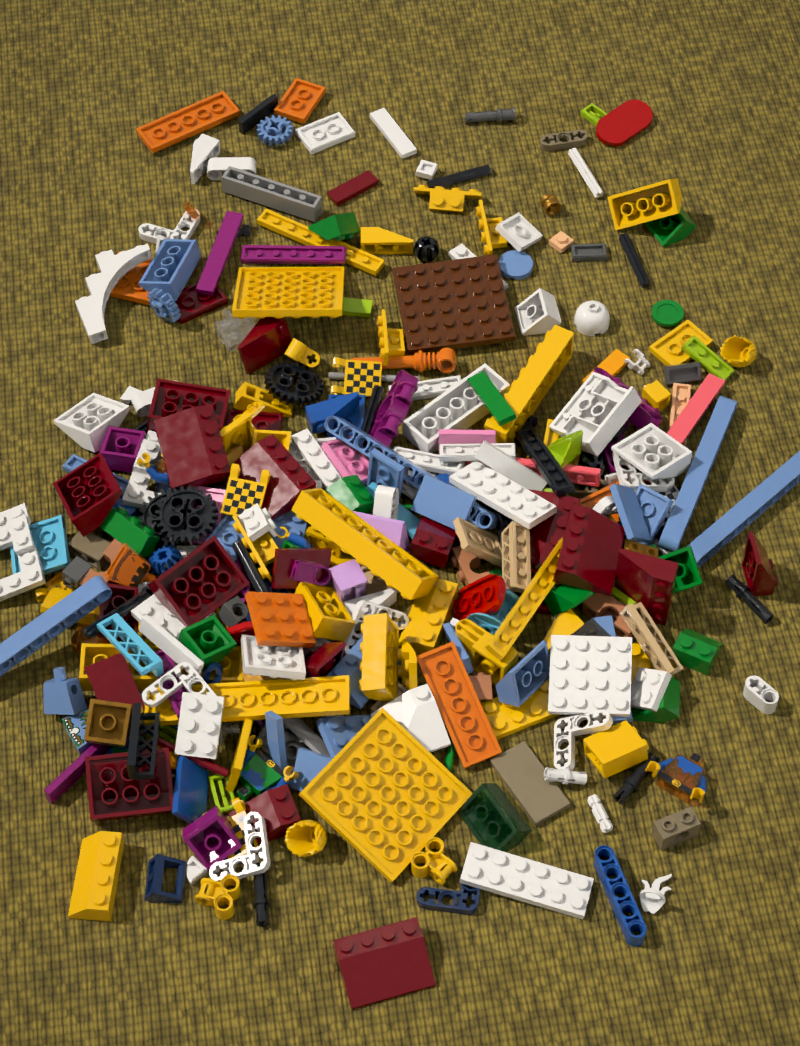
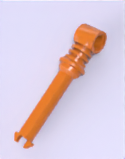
M443 348L437 354L435 352L432 354L428 352L426 355V352L419 350V353H415L412 356H389L387 366H383V359H380V357H354L350 359L382 362V370L414 368L416 371H420V373L427 370V368L429 370L431 368L433 370L438 368L443 373H451L456 367V353L451 348Z

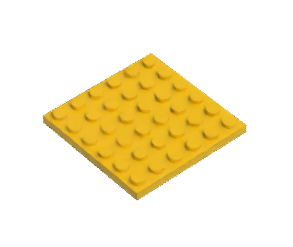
M344 266L239 267L232 317L239 319L247 317L258 319L274 317L280 319L283 317L301 318L310 316L311 318H319L320 316H328L330 318H337L342 316Z
M382 707L299 793V796L392 883L411 862L413 854L420 852L425 847L427 840L437 834L473 793Z

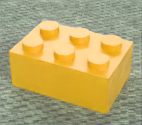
M300 582L293 594L303 595L314 637L345 642L355 622L334 588L327 585L320 586Z

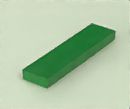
M484 371L467 379L469 385L499 426L516 419V414Z

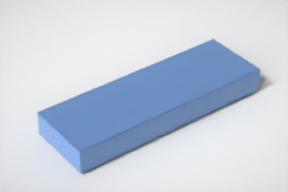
M449 622L443 624L449 643L454 642L467 674L472 673L473 667L461 641L455 635L452 625Z
M273 711L265 712L269 759L284 771L285 767H287L283 718Z

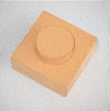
M562 231L549 239V245L561 254L570 248L574 242L572 238Z

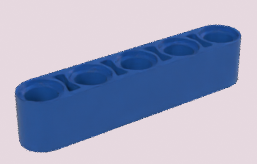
M601 845L595 850L593 862L595 870L626 942L634 947L640 946L645 939L646 925L614 851L609 846ZM600 857H606L608 860H601ZM614 875L616 878L610 879L607 876ZM620 893L624 895V897L619 898L615 896V894ZM629 912L632 914V916L628 917L625 916L623 913ZM638 931L640 935L636 936L633 935L631 932Z

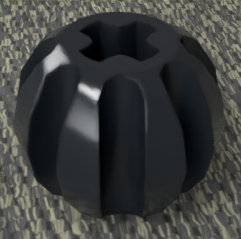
M425 236L417 239L413 250L419 260L427 262L436 259L440 247L435 238Z
M587 453L586 456L583 455L580 458L581 462L578 463V466L601 469V476L605 473L606 462L601 454L597 457Z

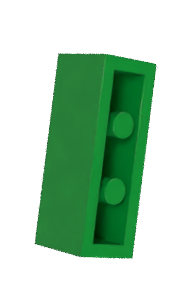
M118 506V508L112 507L100 528L120 543L128 544L142 557L150 558L160 540V537L155 534V530L141 524L142 520L130 516L127 509Z

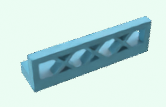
M118 613L97 624L98 630L141 676L151 671L157 678L164 674L163 662L160 657ZM112 624V630H107L105 628L108 625ZM119 636L123 642H118L117 637ZM129 648H130L135 654H129V653H128ZM140 660L146 665L145 667H141L139 664Z

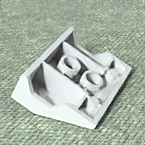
M592 372L550 424L549 428L561 437L582 430L581 450L598 457L642 400L633 386L627 390L619 387L609 377Z

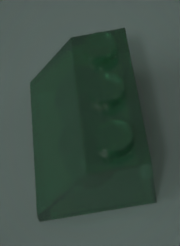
M482 783L457 811L481 845L503 852L518 846L532 831L497 783Z

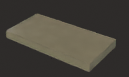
M525 741L490 759V765L535 826L570 807V802L554 781L544 780L545 768Z

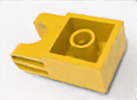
M469 619L460 620L456 624L455 635L466 650L473 671L476 673L485 672L486 675H491V683L496 686L518 664L519 652L511 646L505 657L499 660L485 648L493 636L491 633Z

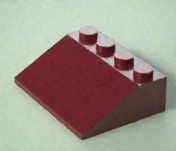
M157 378L148 415L147 433L148 430L156 432L154 420L195 406L210 404L213 405L218 427L221 430L225 426L231 390Z
M212 404L195 406L154 420L153 423L171 490L173 488L180 489L181 486L188 488L189 485L196 487L227 482L230 475V466Z
M273 434L256 442L233 463L240 466L239 479L259 483L262 470H269L270 480L267 485L262 509L266 508L272 520L291 511L302 490L316 488V482Z
M101 452L53 483L72 523L83 537L100 527L123 493Z
M530 490L557 506V513L530 529L531 568L539 570L558 541L563 537L571 505H580V499L568 495L557 497L553 492Z
M572 504L566 522L553 581L611 596L619 549L622 548L625 534L623 526L591 508Z
M214 535L149 583L148 587L157 599L183 625L188 627L206 618L249 585L250 582Z
M620 548L614 587L634 600L636 604L642 602L654 623L665 626L671 608L679 563Z
M169 747L157 749L154 779L129 780L127 771L128 752L85 757L89 813L92 823L171 814L174 787ZM145 750L140 754L145 758L152 752ZM144 765L138 772H150V768Z
M417 917L333 940L334 954L351 1010L436 986Z

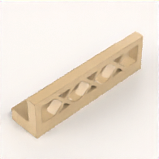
M512 521L501 533L502 578L505 581L506 589L513 593H523L531 582L530 529Z
M642 602L635 605L631 603L625 606L620 614L655 670L667 671L672 676L682 671L684 668ZM637 609H639V611L641 612L642 618H641L640 614L638 613ZM669 661H671L674 664V666L676 667L675 669Z

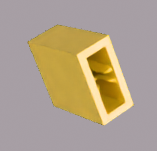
M627 720L610 727L608 730L600 731L583 739L586 756L604 778L648 760L647 750H649L647 741L639 736L637 729L631 726Z

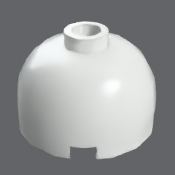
M590 300L583 302L577 308L574 316L576 329L587 336H595L598 333L600 335L603 334L610 324L608 309L599 301Z

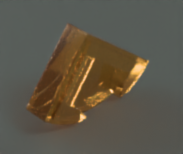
M189 201L182 204L193 219L200 216Z

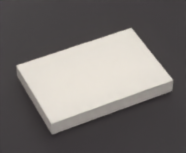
M340 112L295 129V134L311 155L355 137V131Z

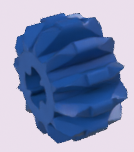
M164 545L163 548H158V551L152 552V557L149 558L150 568L156 575L160 576L182 559V555L173 545L169 547Z

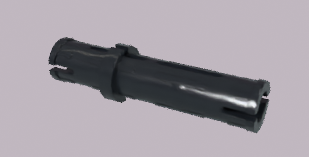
M731 575L725 581L736 593V597L742 599L764 624L769 623L774 618V615L750 592V588L744 586L735 575Z
M648 753V760L641 762L631 776L625 778L621 788L613 795L616 802L621 799L619 804L623 805L629 796L638 790L639 784L650 772L645 771L649 762H659V758L656 755L651 758L653 753Z
M266 872L254 875L255 900L253 907L256 910V925L259 927H265L270 924V900L267 893Z

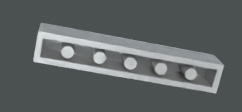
M231 166L227 168L221 177L223 192L316 222L323 211L322 196Z

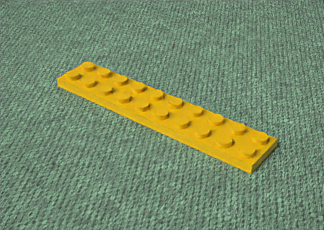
M638 642L632 644L631 686L639 667L655 670ZM549 679L519 707L501 703L498 697L493 698L492 701L481 703L497 740L561 715L548 714Z
M349 675L305 678V680L278 679L208 684L217 696L225 697L222 722L244 721L245 719L265 720V712L273 711L282 718L350 714ZM192 685L191 689L194 692H200L203 689V685ZM157 687V690H158L157 693L160 692V694L163 695V693L161 692L160 688ZM148 694L149 699L156 700L155 695ZM168 698L156 707L151 708L145 705L144 713L160 712V726L179 724V719ZM144 720L146 726H150L155 722V720Z

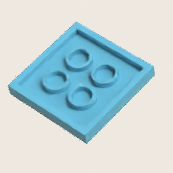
M62 514L29 525L33 541L39 552L44 575L66 568L70 564L65 518ZM11 546L12 571L15 574L20 572L21 568L18 555L15 553L14 547Z

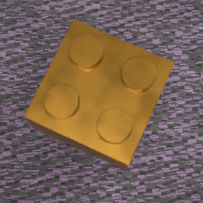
M90 699L84 741L87 743L128 748L133 705Z

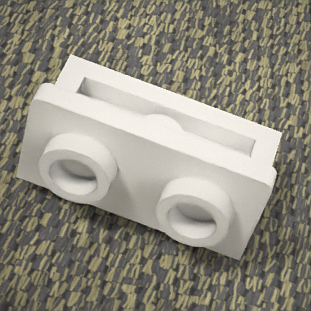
M258 503L246 509L238 516L252 542L268 531L274 538L277 536L274 530L277 526L271 519L270 513L266 508L262 509Z

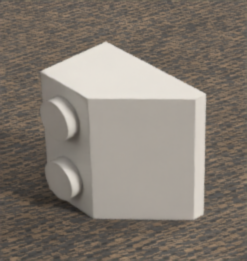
M539 288L515 307L521 335L523 336L546 333L554 325L558 326L562 323L555 296L542 288Z

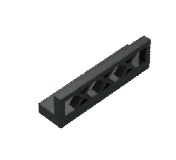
M133 703L127 756L129 780L155 778L161 716L160 712L143 713L142 703ZM144 720H155L150 726L144 724ZM149 733L153 738L146 742L142 738ZM146 749L152 752L145 758L140 754ZM144 765L150 768V772H138V770Z

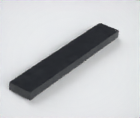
M528 428L516 431V439L554 494L559 497L575 493L574 485L535 430Z

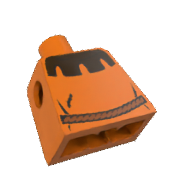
M126 543L123 544L105 573L108 580L131 587H138L141 582H152L156 579V576L148 572L151 567L150 563Z

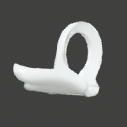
M672 874L655 879L651 888L646 880H641L645 889L640 892L639 896L644 912L655 914L665 903L664 893L670 891L671 888L665 886L661 891H659L660 884L669 880Z

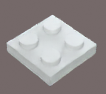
M519 212L500 222L495 228L518 252L540 241L543 236Z
M639 667L631 686L630 707L657 712L672 675L667 671Z

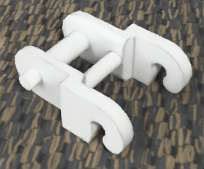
M634 349L632 352L633 354L637 353L638 361L634 363L626 358L624 363L628 362V368H633L638 374L643 375L644 369L649 368L651 365L643 357L644 354L641 351Z

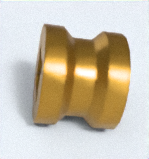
M553 193L543 196L540 200V204L547 215H555L561 209V204Z

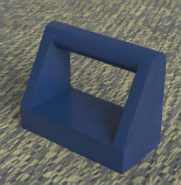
M156 854L148 862L144 900L154 903H182L187 862ZM164 868H178L175 894L161 891Z

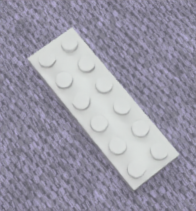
M474 461L449 476V483L477 496V499L527 529L533 528L557 513L556 505L479 461Z
M471 842L459 883L583 920L594 878Z

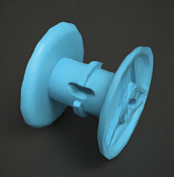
M506 589L503 604L496 613L492 615L473 613L466 619L471 620L494 635L519 597Z

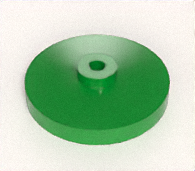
M661 300L652 307L651 316L654 322L660 326L674 327L683 320L684 310L675 301Z

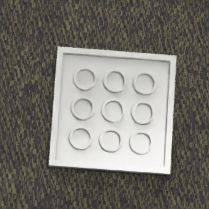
M551 635L548 714L577 715L597 710H606L611 716L630 717L632 637Z

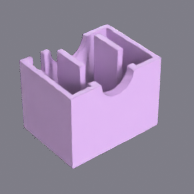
M355 559L329 568L332 582L329 583V586L334 588L342 602L366 595V583H368V580Z

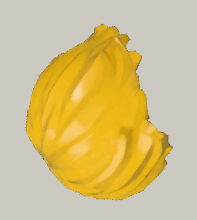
M734 335L724 341L720 348V354L723 360H726L731 366L746 367L755 360L757 347L749 339Z
M303 820L287 828L284 841L287 843V848L292 854L305 858L323 850L327 842V833L320 822Z

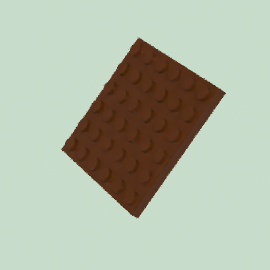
M496 254L392 268L408 355L419 353V350L434 352L440 351L443 348L456 349L515 341V332Z

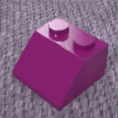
M108 427L100 452L103 454L111 470L133 472V465L143 439H145V431Z
M217 806L182 829L183 840L207 870H210L214 863L223 861L242 847L231 824Z

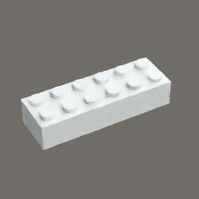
M483 364L404 420L403 436L420 451L435 453L439 450V429L466 430L490 413L469 385L468 378L484 371L502 396L509 392L510 384L487 364Z

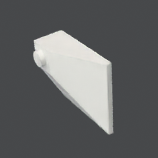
M92 393L53 420V422L82 448L97 452L101 450L108 427H119L131 408L124 403Z
M652 423L611 447L612 451L651 479L677 477L687 471L691 464L692 451Z
M428 684L408 690L383 706L430 753L451 746L437 703ZM378 709V710H376L375 712H373V713L371 714V718H372L380 709Z

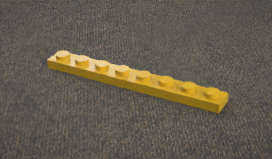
M265 209L257 218L258 225L306 246H346L345 263L374 276L385 265V260L342 241L335 242V239L326 240L309 230L308 226L269 209Z
M563 537L558 541L485 646L499 660L505 657L555 584L553 577Z

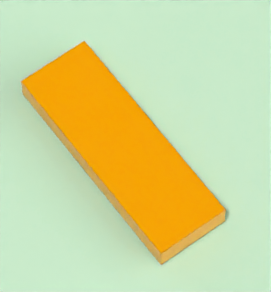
M615 349L597 367L604 369L615 377L628 364V362L624 363V360L631 358ZM591 373L582 380V385L591 375Z

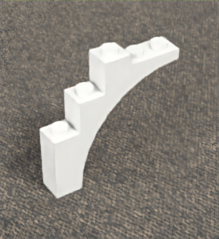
M148 244L139 245L127 251H121L116 255L113 254L112 249L95 255L100 273L92 274L85 278L90 296H84L75 301L77 311L91 344L108 339L104 314L110 293L117 282L128 271L152 259Z

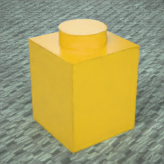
M656 380L644 386L642 397L648 400V404L653 408L661 411L669 406L671 393Z

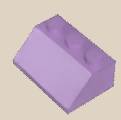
M353 511L406 552H409L410 544L405 521Z

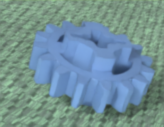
M272 115L270 119L265 117V121L260 120V124H257V136H259V141L263 140V144L268 142L269 146L275 144L277 147L278 143L285 145L284 141L289 142L290 137H293L291 121H287L286 117L281 119V115L277 118Z
M154 288L148 293L147 297L149 298L150 306L159 318H164L166 322L169 321L171 324L180 318V309H178V305L169 293H164L162 289L159 290L158 288Z

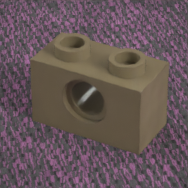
M688 807L654 821L651 834L662 851L698 836L701 823L692 807Z

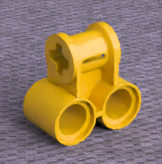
M295 338L292 339L284 353L289 358L310 368L316 367L320 362V356L317 352ZM315 355L317 362L309 364L307 356Z
M437 837L427 840L425 852H416L411 857V872L415 877L424 878L429 874L440 885L446 882L445 879L452 872L455 873L458 870L456 864L444 855V843ZM431 849H438L439 851H438V852H431L430 850H431ZM423 863L425 866L418 867L416 864Z
M233 874L225 875L221 882L210 878H202L199 894L195 896L194 900L201 905L214 907L216 916L219 919H230L234 915L233 901L238 899L241 894L240 882L237 876ZM228 886H235L234 889H226ZM221 905H228V906H229V907H227V908H225V909L219 908Z

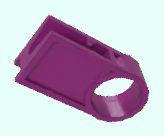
M295 560L290 578L295 581L322 586L330 581L331 571L321 564ZM320 569H324L325 575L323 579L316 581V573Z

